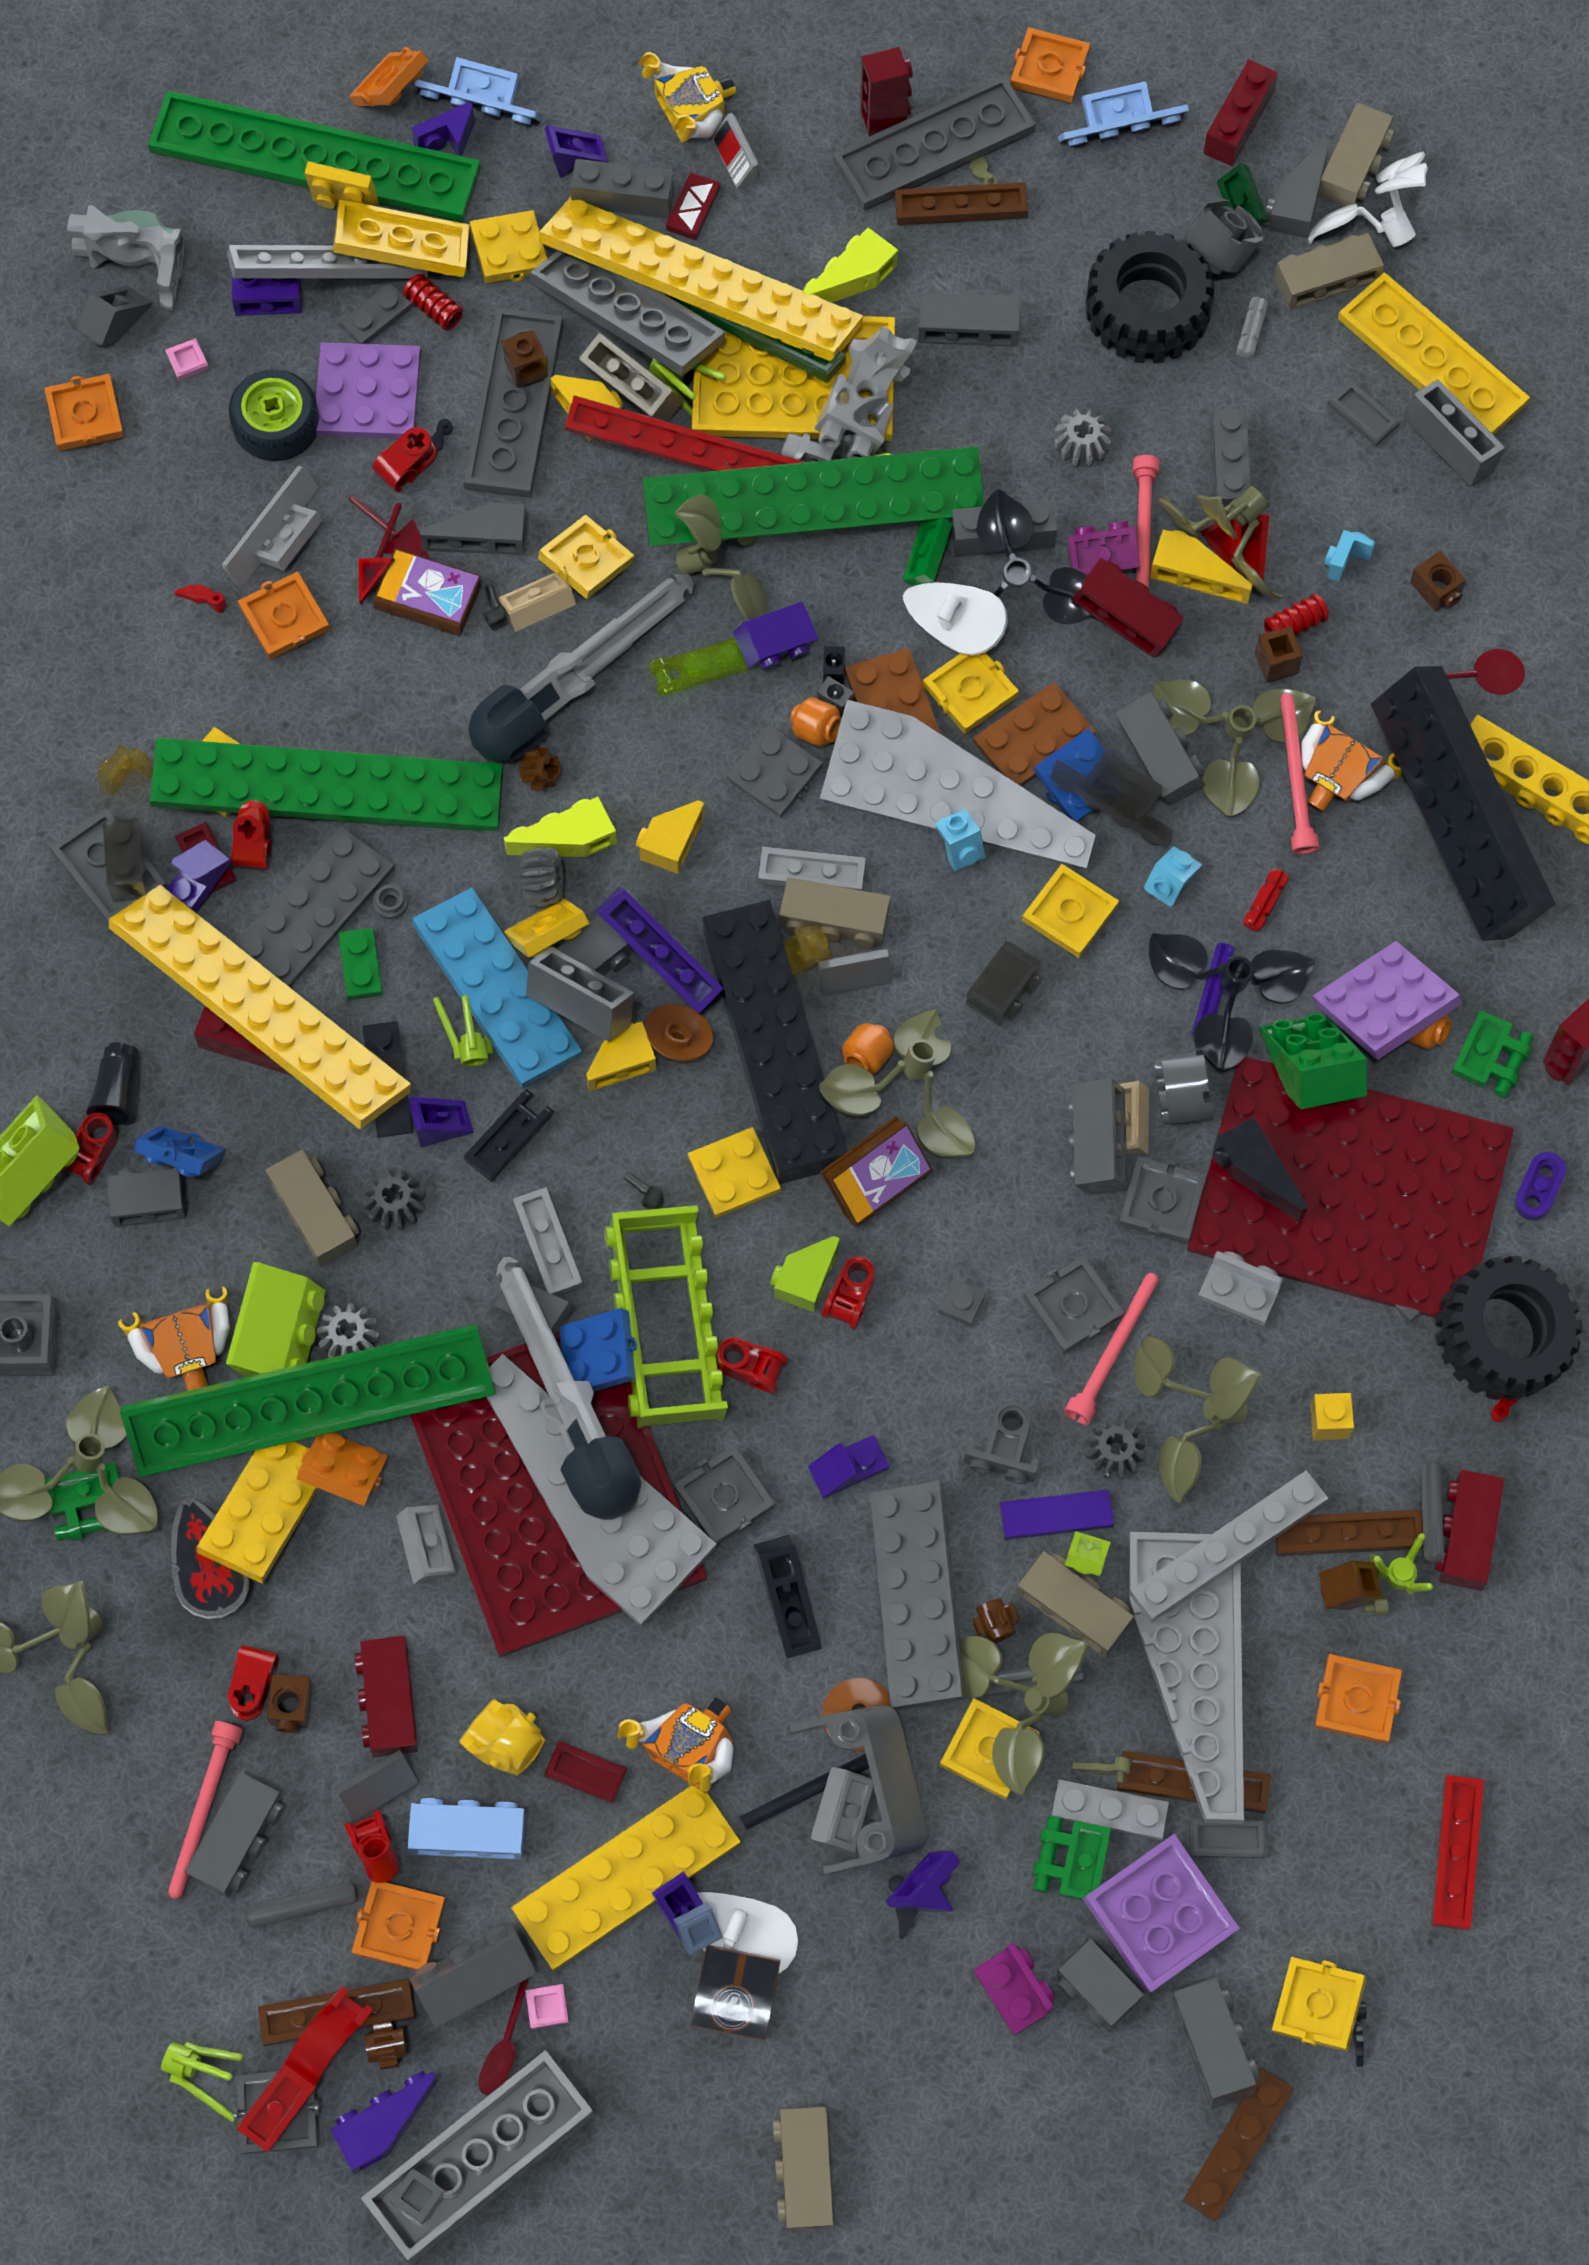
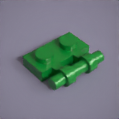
M1480 1010L1451 1074L1484 1088L1488 1077L1496 1079L1498 1083L1494 1094L1501 1098H1506L1510 1089L1516 1087L1519 1080L1518 1071L1523 1061H1527L1532 1052L1530 1045L1534 1036L1522 1031L1518 1040L1508 1036L1513 1024ZM1501 1050L1510 1055L1505 1067L1495 1063Z
M115 1462L104 1464L107 1482L111 1488L115 1481L120 1478ZM76 1471L65 1474L53 1489L47 1491L52 1498L51 1516L54 1518L66 1515L68 1524L54 1527L57 1541L71 1538L72 1541L83 1539L84 1534L104 1530L105 1533L109 1532L99 1524L96 1517L80 1520L78 1511L94 1508L98 1497L106 1493L101 1487L97 1471L91 1473ZM54 1477L45 1479V1484L49 1483Z
M1048 1816L1046 1828L1041 1830L1039 1842L1042 1843L1039 1862H1035L1032 1874L1035 1876L1033 1890L1048 1893L1050 1879L1061 1881L1058 1896L1083 1901V1897L1100 1886L1111 1828L1074 1820L1072 1832L1067 1834L1060 1832L1062 1818ZM1057 1847L1068 1848L1064 1867L1053 1865Z

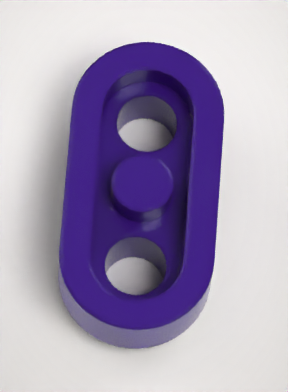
M1542 1152L1533 1158L1515 1197V1208L1523 1218L1539 1220L1549 1212L1566 1173L1565 1163L1557 1154ZM1548 1168L1552 1172V1176L1549 1178L1543 1177L1540 1169ZM1534 1198L1538 1201L1539 1206L1531 1208L1527 1205L1526 1200Z

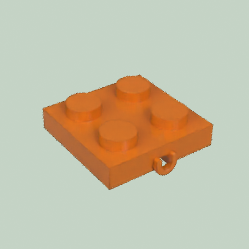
M1028 27L1021 49L1017 48L1014 62H1016L1010 85L1014 89L1072 104L1080 79L1083 80L1084 72L1086 71L1085 63L1090 51V43Z
M404 47L402 52H390L348 97L356 106H390L402 96L401 90L407 84L414 82L421 76L423 72L421 69L429 60L421 50L411 51L408 47Z
M110 374L86 379L82 376H74L68 383L44 387L58 451L124 437ZM77 380L81 381L79 384L74 383Z
M298 571L275 583L266 581L261 585L260 590L238 600L240 610L269 660L330 631L326 618Z
M334 1432L316 1436L311 1448L306 1449L301 1460L303 1463L296 1479L365 1506L372 1490L376 1492L382 1479L379 1476L385 1466L388 1455L378 1452L372 1447L363 1446L343 1438L340 1434Z
M1329 1654L1323 1683L1319 1682L1318 1686L1319 1689L1316 1697L1319 1698L1314 1728L1388 1744L1393 1717L1398 1714L1400 1700L1397 1699L1402 1670Z
M371 1881L364 1909L360 1908L357 1915L356 1923L359 1924L351 1951L352 1955L417 1971L420 1967L429 1963L433 1945L438 1942V1934L441 1931V1928L438 1927L446 1902L445 1897L386 1882L375 1883Z

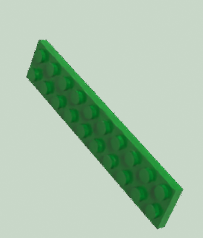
M171 91L166 92L148 143L149 151L152 153L308 188L309 186L304 174L308 162L372 176L379 204L460 222L464 221L481 168L480 160Z
M978 446L642 478L649 547L697 542L687 525L674 514L686 500L697 495L708 496L716 505L720 514L719 528L721 529V540L940 519L941 517L952 518V510L983 507L984 505Z
M156 738L150 807L239 813L243 803L249 800H256L266 805L270 816L457 830L497 831L502 764Z
M473 1324L124 1405L120 1408V1414L139 1477L492 1396L495 1395V1387L478 1324Z

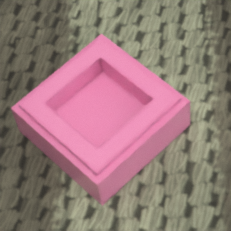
M196 338L165 350L178 381L209 369Z
M563 1984L525 1990L531 2030L569 2023Z

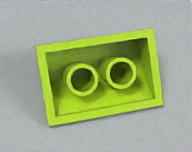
M37 1095L0 1135V1221L9 1227L17 1218L20 1219L27 1214L32 1201L40 1193L46 1192L51 1187L55 1176L63 1167H68L73 1163L80 1149L74 1132Z
M253 1262L226 1365L244 1377H249L307 1363L311 1345L314 1343L316 1336L315 1330L319 1314L324 1306L326 1290L308 1277L260 1262Z

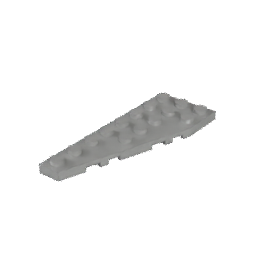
M851 700L846 701L820 800L937 830V821L965 809L981 830L983 843L1087 870L1096 838L1094 833L915 717Z
M502 1354L489 1367L495 1387V1395L487 1396L488 1402L502 1423L511 1443L521 1457L530 1477L563 1532L567 1543L577 1557L588 1580L637 1624L643 1627L717 1548V1544L641 1476L642 1485L637 1502L627 1513L612 1520H602L584 1513L572 1496L560 1470L570 1452L559 1428L544 1416L539 1405L543 1399H551L549 1394Z
M1130 1532L1129 1592L1130 1589L1211 1534ZM1239 1563L1153 1623H1150L1129 1595V1607L1134 1616L1135 1625L1205 1823L1243 1824L1241 1563Z

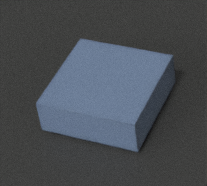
M707 1902L673 1919L684 1949L689 1955L723 1938L713 1910Z

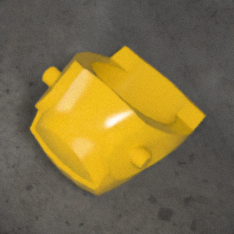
M494 1699L474 1719L459 1742L483 1763L518 1776L534 1762L541 1751L545 1739L540 1733L541 1730L533 1723L536 1719L533 1713H529L526 1716L516 1705L501 1704Z

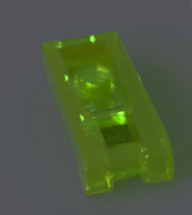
M735 638L673 657L656 658L648 665L652 676L657 678L656 688L661 697L750 670ZM678 670L680 677L671 678L669 672Z

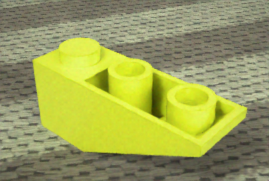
M867 228L860 236L855 235L849 241L846 250L839 257L835 256L827 263L824 272L817 279L813 278L806 284L803 294L806 296L815 295L832 303L876 288L897 267L898 249L870 228Z
M599 797L591 800L582 799L559 814L556 812L544 816L540 822L529 827H518L512 830L508 836L504 837L507 855H523L528 850L546 847L555 848L560 857H587L617 844L616 830Z

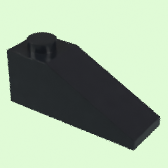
M398 1021L363 1025L365 1048L406 1079ZM408 1095L375 1118L378 1138L413 1133Z
M1254 1117L1217 1136L1213 1156L1217 1165L1222 1170L1226 1168L1231 1178L1296 1221L1305 1218L1308 1209L1306 1202Z
M785 1535L754 1544L761 1576L786 1658L822 1649L795 1544L790 1536Z

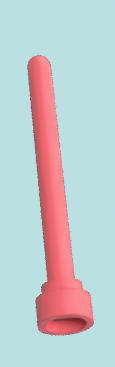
M1139 455L1133 459L1132 473L1136 476V481L1139 482L1137 541L1141 567L1136 568V581L1143 583L1149 589L1152 482L1159 475L1160 460L1153 455Z
M1284 693L1280 698L1296 823V830L1293 831L1294 836L1290 838L1291 848L1294 854L1314 853L1320 849L1318 834L1314 833V829L1310 827L1294 697L1290 693Z
M1148 1273L1143 1279L1082 1393H1077L1076 1397H1071L1066 1405L1064 1413L1067 1417L1075 1420L1076 1414H1079L1081 1417L1077 1422L1083 1425L1090 1424L1096 1413L1094 1408L1096 1402L1094 1400L1158 1284L1159 1279L1156 1274Z
M215 1721L210 1736L213 1737L212 1745L215 1747L168 1890L169 1896L173 1899H179L183 1895L188 1880L185 1870L198 1849L229 1750L233 1751L235 1744L239 1745L243 1729L238 1726L221 1721Z

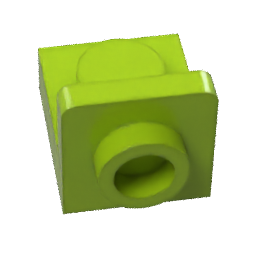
M1075 1531L1065 1566L1074 1568L1083 1574L1100 1576L1111 1542Z

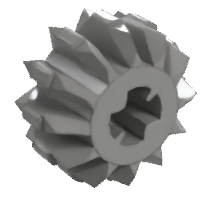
M1076 408L1073 411V417L1064 414L1061 418V424L1056 426L1054 445L1056 450H1062L1061 457L1063 460L1072 456L1073 464L1076 466L1080 459H1084V462L1089 467L1092 464L1093 458L1101 461L1104 457V451H1108L1110 448L1111 440L1109 437L1111 430L1109 425H1104L1102 415L1093 418L1091 409L1086 412V415H1081Z
M349 1303L346 1312H341L340 1307L335 1305L333 1307L334 1317L323 1314L322 1321L326 1326L319 1327L317 1334L323 1338L319 1342L320 1349L322 1351L329 1350L328 1358L374 1348L371 1343L379 1340L378 1332L374 1331L377 1326L376 1319L367 1318L369 1313L364 1307L355 1313L354 1304ZM349 1329L354 1336L347 1339L342 1331Z

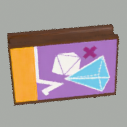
M395 548L391 557L395 561L382 578L374 597V609L461 637L482 587V584H480L481 575Z
M894 1116L821 1170L820 1173L844 1216L849 1219L848 1221L853 1226L858 1227L933 1170L906 1122L901 1123L898 1117Z

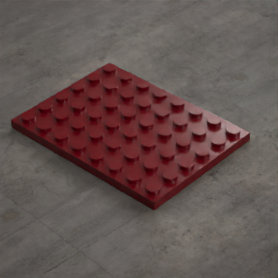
M1245 1057L1236 1066L1218 1135L1254 1117L1306 1202L1308 1209L1305 1218L1296 1221L1231 1178L1226 1168L1222 1170L1212 1155L1187 1251L1214 1258L1216 1251L1221 1253L1233 1252L1241 1256L1245 1263L1255 1267H1269L1277 1272V1276L1391 1307L1401 1306L1419 1311L1421 1315L1436 1318V1314L1443 1310L1440 1308L1439 1303L1443 1295L1450 1291L1449 1287L1457 1279L1482 1263L1514 1127L1367 1089V1096L1300 1109L1287 1095L1273 1063Z
M558 1331L554 1337L562 1352L560 1331ZM526 1343L487 1357L490 1367L502 1354L505 1355L548 1394ZM631 1382L595 1391L591 1405L605 1436L621 1438L625 1447L629 1449L640 1476L681 1512L649 1427L642 1426L637 1428L636 1417H630L628 1395H633ZM486 1397L410 1414L499 1658L624 1612L586 1577L577 1557L567 1543L563 1532L555 1518H553L530 1477L526 1466L518 1452H516L507 1432ZM702 1564L676 1592L707 1580Z

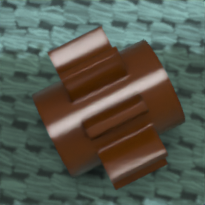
M536 747L535 750L525 751V757L519 763L521 781L531 782V790H544L545 787H554L555 781L561 773L558 755H549L548 747Z
M997 1598L976 1608L979 1617L973 1619V1626L978 1636H988L989 1640L998 1643L1012 1637L1016 1633L1013 1625L1018 1624L1020 1618L1013 1603L1004 1606L1002 1599Z
M391 2021L373 2024L374 2033L365 2034L369 2063L379 2061V2068L381 2070L399 2067L398 2058L407 2057L404 2029H393V2022Z

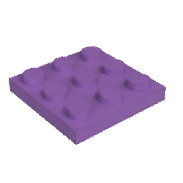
M321 342L316 390V403L319 414L316 436L399 439L408 429L415 427L421 356L420 346Z
M1397 941L1312 995L1315 1005L1376 1060H1379L1462 1005L1460 994Z
M1175 1834L1165 1839L1082 1898L1147 1994L1157 1989L1240 1929Z

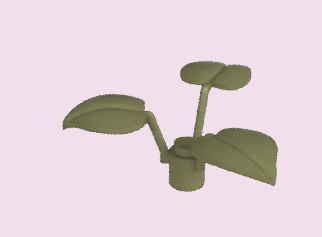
M1250 486L1237 500L1234 499L1225 507L1223 506L1221 496L1207 497L1198 494L1195 498L1208 515V517L1199 522L1188 520L1178 508L1169 502V496H1161L1158 499L1173 522L1187 535L1196 539L1200 538L1196 530L1212 521L1218 523L1220 528L1233 539H1236L1238 536L1232 528L1230 521L1234 519L1241 527L1247 523L1249 526L1231 561L1238 573L1253 584L1252 588L1274 599L1283 597V595L1271 592L1254 569L1245 562L1242 555L1243 549L1254 528L1260 524L1256 518L1270 506L1265 497L1256 488Z
M697 495L686 500L674 514L687 525L698 543L677 551L676 562L680 571L683 574L689 575L702 571L704 576L711 574L734 576L731 579V590L745 620L747 621L766 614V593L754 574L747 573L743 576L740 570L712 568L713 563L717 561L716 549L720 546L721 542L727 540H721V529L719 528L720 514L714 502L706 495ZM756 537L737 538L741 545L745 546L751 544Z
M1183 679L1157 681L1153 687V695L1158 701L1164 698L1174 715L1169 718L1174 729L1180 726L1185 735H1190L1196 731L1199 722L1211 724L1225 721L1226 733L1235 739L1230 762L1222 759L1215 760L1205 769L1206 772L1202 775V779L1206 786L1202 787L1205 796L1219 811L1228 817L1242 813L1252 803L1259 787V775L1255 766L1249 762L1236 763L1242 739L1249 736L1254 726H1263V732L1268 739L1274 742L1285 743L1280 698L1284 693H1290L1294 697L1298 735L1300 737L1308 725L1311 712L1316 703L1314 696L1301 691L1272 689L1259 695L1254 701L1252 708L1246 705H1238L1231 710L1230 714L1223 712L1221 715L1206 718L1204 716L1211 708V699L1208 691L1201 684Z
M937 1010L916 1015L896 1030L893 1037L894 1050L904 1059L899 1061L897 1066L879 1084L874 1085L873 1075L865 1068L855 1064H846L832 1070L819 1085L820 1092L833 1107L848 1115L865 1116L879 1108L881 1099L877 1092L883 1090L901 1071H904V1074L912 1080L923 1078L925 1080L924 1113L927 1118L922 1119L916 1128L920 1144L928 1152L941 1157H969L974 1154V1136L964 1117L956 1110L946 1106L938 1108L934 1113L931 1110V1080L934 1074L930 1069L945 1063L951 1053L950 1040L943 1041L934 1035L935 1028L941 1025Z
M1147 1336L1142 1339V1344L1139 1346L1135 1358L1134 1374L1138 1390L1145 1396L1155 1397L1161 1393L1165 1385L1168 1388L1206 1399L1203 1405V1412L1205 1417L1211 1421V1424L1184 1433L1181 1440L1175 1436L1168 1437L1160 1450L1158 1464L1163 1484L1176 1502L1184 1503L1187 1494L1196 1484L1201 1470L1200 1451L1195 1443L1189 1442L1190 1439L1212 1430H1221L1222 1424H1241L1247 1416V1401L1254 1392L1262 1374L1249 1368L1237 1359L1222 1358L1216 1363L1211 1372L1209 1386L1212 1393H1206L1174 1383L1168 1378L1175 1367V1360L1170 1347L1157 1337Z
M107 1385L91 1392L81 1399L70 1411L66 1421V1432L69 1439L75 1443L73 1456L67 1458L65 1465L49 1483L45 1484V1477L38 1468L28 1464L13 1465L0 1474V1515L23 1522L34 1521L45 1516L52 1507V1498L47 1491L53 1489L69 1469L75 1466L81 1472H98L101 1487L106 1493L98 1497L94 1511L97 1521L104 1529L114 1534L132 1535L151 1532L156 1528L158 1519L156 1505L150 1492L141 1482L133 1478L121 1477L115 1481L112 1488L107 1482L105 1465L102 1463L104 1451L116 1447L126 1437V1431L120 1414L121 1406L115 1399L110 1386Z
M83 1581L52 1586L42 1594L41 1604L48 1621L58 1628L26 1643L17 1645L14 1644V1635L11 1629L0 1622V1673H11L18 1668L19 1658L17 1653L59 1635L60 1640L66 1647L70 1649L78 1648L79 1651L64 1676L66 1684H60L55 1689L58 1706L64 1716L80 1728L93 1733H108L111 1729L107 1722L106 1707L99 1691L85 1679H73V1675L82 1658L91 1649L89 1641L102 1632L103 1621L95 1610L88 1607Z
M1047 1633L1040 1636L1033 1644L1029 1654V1667L1035 1674L1032 1677V1682L1036 1684L1031 1687L995 1675L1000 1669L1003 1659L999 1648L991 1640L980 1636H968L960 1640L966 1697L980 1698L989 1691L991 1682H994L995 1684L1026 1693L1024 1698L1025 1705L1034 1713V1716L1020 1721L1017 1724L1016 1730L1003 1728L999 1731L992 1749L993 1765L999 1778L1010 1790L1018 1795L1026 1796L1030 1784L1041 1769L1045 1752L1044 1743L1040 1735L1035 1730L1026 1727L1035 1722H1044L1045 1715L1060 1716L1065 1712L1068 1705V1696L1065 1690L1070 1686L1082 1665L1089 1645L1085 1641L1076 1640L1058 1633Z

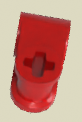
M413 427L408 429L388 449L380 453L375 459L372 468L395 492H401L403 485L408 481L412 483L419 474L435 461L437 456L436 447L431 441V436L427 430L421 427Z
M249 800L243 803L239 809L238 817L234 821L231 860H233L231 864L233 867L268 870L269 864H266L267 854L271 855V840L269 839L270 814L266 805L260 801Z
M92 1113L83 1120L75 1134L80 1148L77 1157L71 1165L61 1169L62 1171L69 1170L83 1178L84 1183L88 1185L94 1183L118 1140V1133L112 1121L102 1113ZM100 1127L108 1128L104 1137L100 1139L92 1138V1134L96 1129Z
M856 1256L845 1262L835 1286L828 1295L822 1311V1317L827 1319L831 1316L848 1323L851 1329L856 1330L874 1285V1268L868 1259ZM855 1270H861L868 1275V1278L862 1283H855L848 1276Z
M737 1337L725 1339L720 1344L717 1354V1366L722 1371V1374L747 1383L749 1386L769 1394L776 1393L778 1388L776 1381L782 1366H786L789 1360L781 1352L758 1346ZM731 1351L738 1352L743 1357V1360L737 1364H730L724 1359V1355ZM770 1366L767 1374L764 1375L767 1367Z
M241 1645L236 1657L234 1673L227 1697L232 1712L238 1719L250 1721L256 1719L261 1714L269 1687L271 1686L273 1666L277 1667L278 1653ZM246 1694H251L253 1701H247L245 1706H241L239 1699H245Z
M375 1810L373 1816L357 1823H345L344 1826L356 1855L359 1856L370 1881L384 1883L393 1879L399 1871V1862L391 1845V1837L380 1810Z

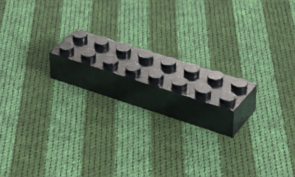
M1415 666L1375 699L1371 706L1481 940L1489 941L1511 938L1556 903L1443 667Z
M769 899L702 917L704 937L718 983L724 988L721 994L777 1181L780 1185L821 1174V1170L847 1151L834 1108L820 1092L819 1085L825 1080L771 901Z

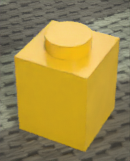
M1351 1393L1315 1394L1310 1404L1313 1441L1349 1439L1354 1429Z

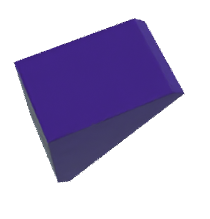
M413 1096L408 1099L421 1148L474 1133L464 1100Z
M684 1872L652 1892L655 1904L680 1941L681 1938L673 1919L703 1904Z

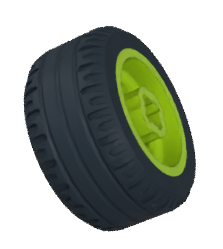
M266 369L265 371L261 370L259 373L251 374L245 380H242L241 384H238L229 403V418L235 439L246 452L254 457H258V459L282 461L283 459L287 460L289 457L293 458L295 455L297 456L299 453H302L304 449L306 450L307 446H310L316 436L319 414L314 393L302 378L289 371Z

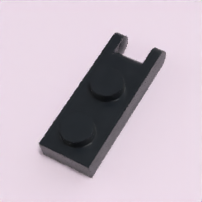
M525 1089L464 1155L465 1162L490 1182L497 1177L554 1113V1110L549 1106L545 1107L539 1115L529 1109L526 1103L531 1099L533 1093L528 1089Z

